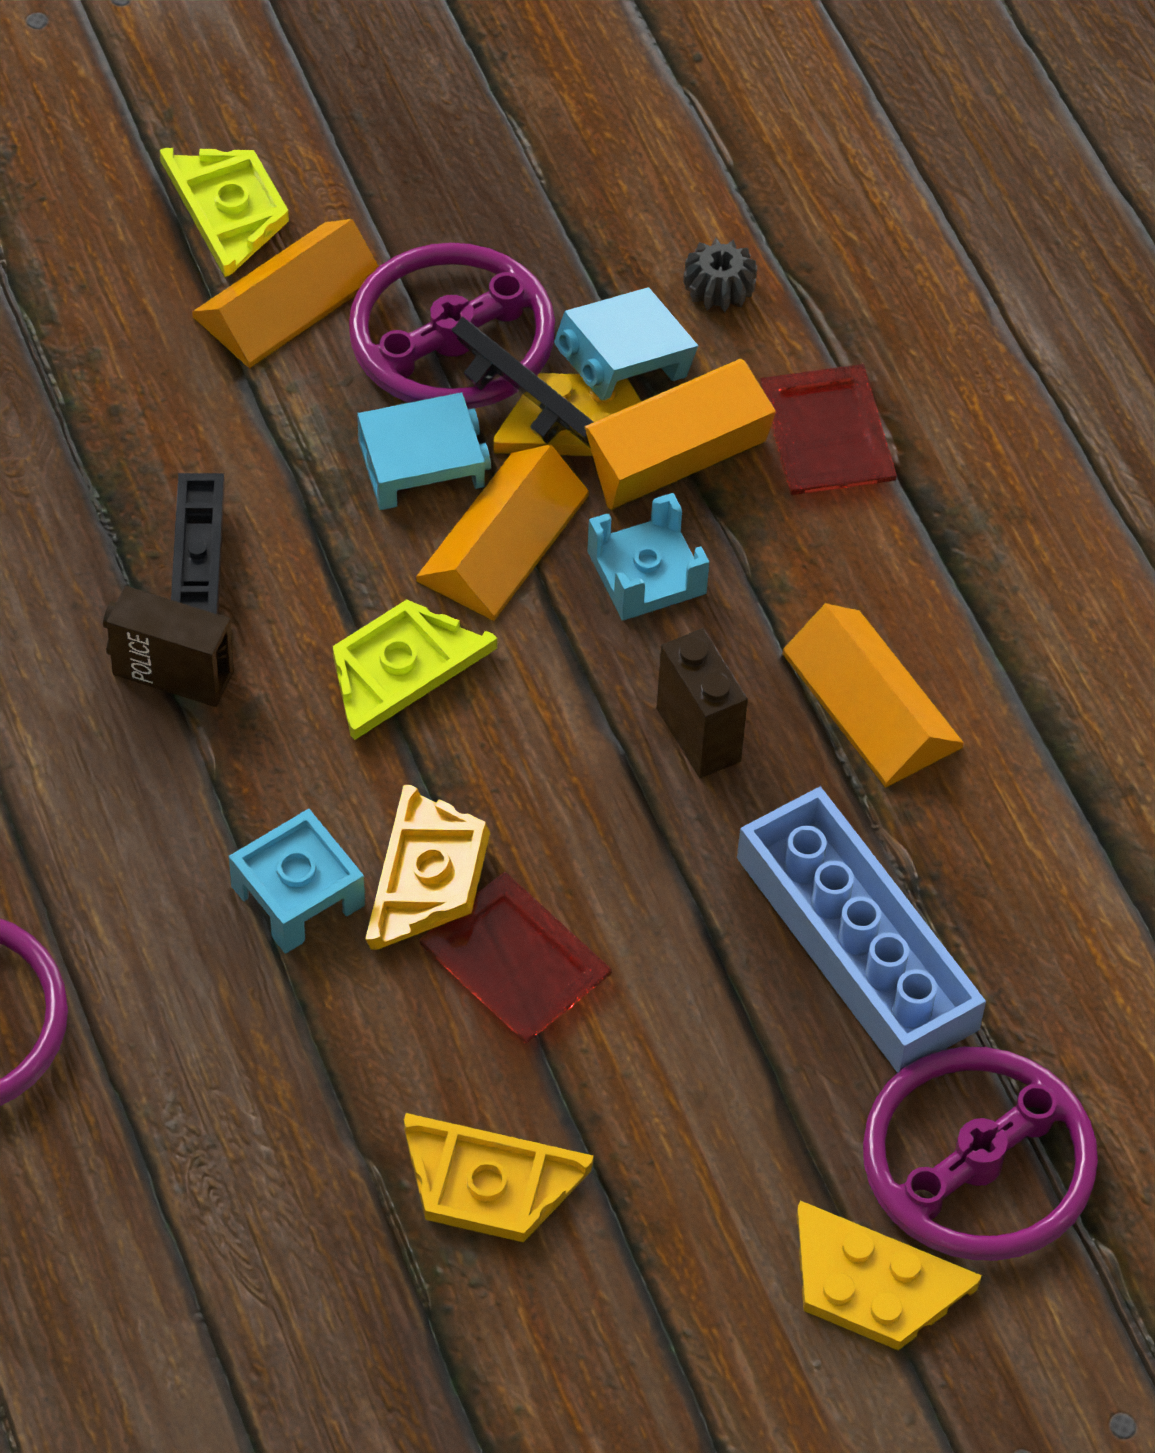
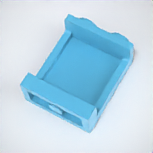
M649 287L566 310L554 341L560 353L566 357L600 400L611 398L615 384L619 380L662 368L672 381L687 377L698 348V344Z
M462 392L357 413L358 442L379 510L397 507V490L471 476L475 489L485 487V470L491 469L490 454L486 443L479 444L476 436L480 434L478 417L474 408L467 409Z

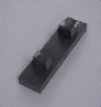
M462 317L452 328V332L458 337L457 339L460 344L476 356L464 372L466 378L480 390H483L499 374L542 409V412L530 426L534 434L548 444L564 427L590 448L584 427L594 423L589 417L467 319Z
M178 473L171 600L218 614L225 495L224 473Z

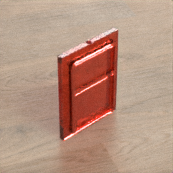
M864 364L760 378V386L776 410L771 426L791 495L896 481V471Z
M503 872L485 888L478 891L471 914L437 926L420 938V945L526 1044L563 1013L571 1009L574 1004L612 973V969L506 872Z

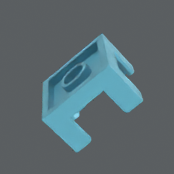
M674 493L655 498L652 501L651 521L611 533L610 514L589 519L587 552L622 621L707 594L709 560L701 546L695 549L694 556L681 533L682 509Z
M310 809L305 810L229 855L231 887L243 901L248 899L249 891L270 916L271 935L285 954L305 941L304 922L342 899L343 913L345 916H349L365 906L364 875Z

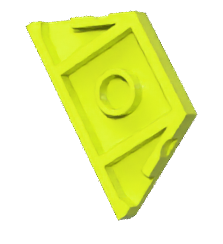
M173 148L160 149V161L224 277L233 274L289 222L288 209L254 150L222 152L217 149H200L199 156L174 155Z
M405 600L333 646V659L352 738L356 740L496 650L497 637L488 631H485L481 636L460 627V620L445 614H434L427 607Z

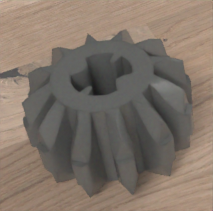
M716 237L711 246L699 242L695 252L688 254L683 277L685 289L690 291L692 302L704 301L707 311L714 305L720 306L724 312L728 309L729 304L742 307L746 297H752L757 278L756 260L750 259L749 249H736L737 246L734 239L727 245L720 244Z

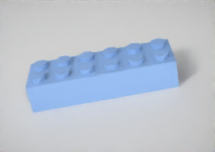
M821 786L740 828L737 852L738 861L897 1073L919 1058L945 1050L980 1030L986 1000Z

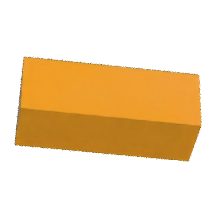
M353 219L325 222L192 311V316L248 368H251L355 297L366 278L379 266Z
M738 359L584 426L609 509L617 508L766 442L776 410L745 360Z
M551 444L512 452L418 573L416 582L495 621L587 499L589 490Z
M825 603L784 647L783 656L885 788L963 748L964 742L860 610Z

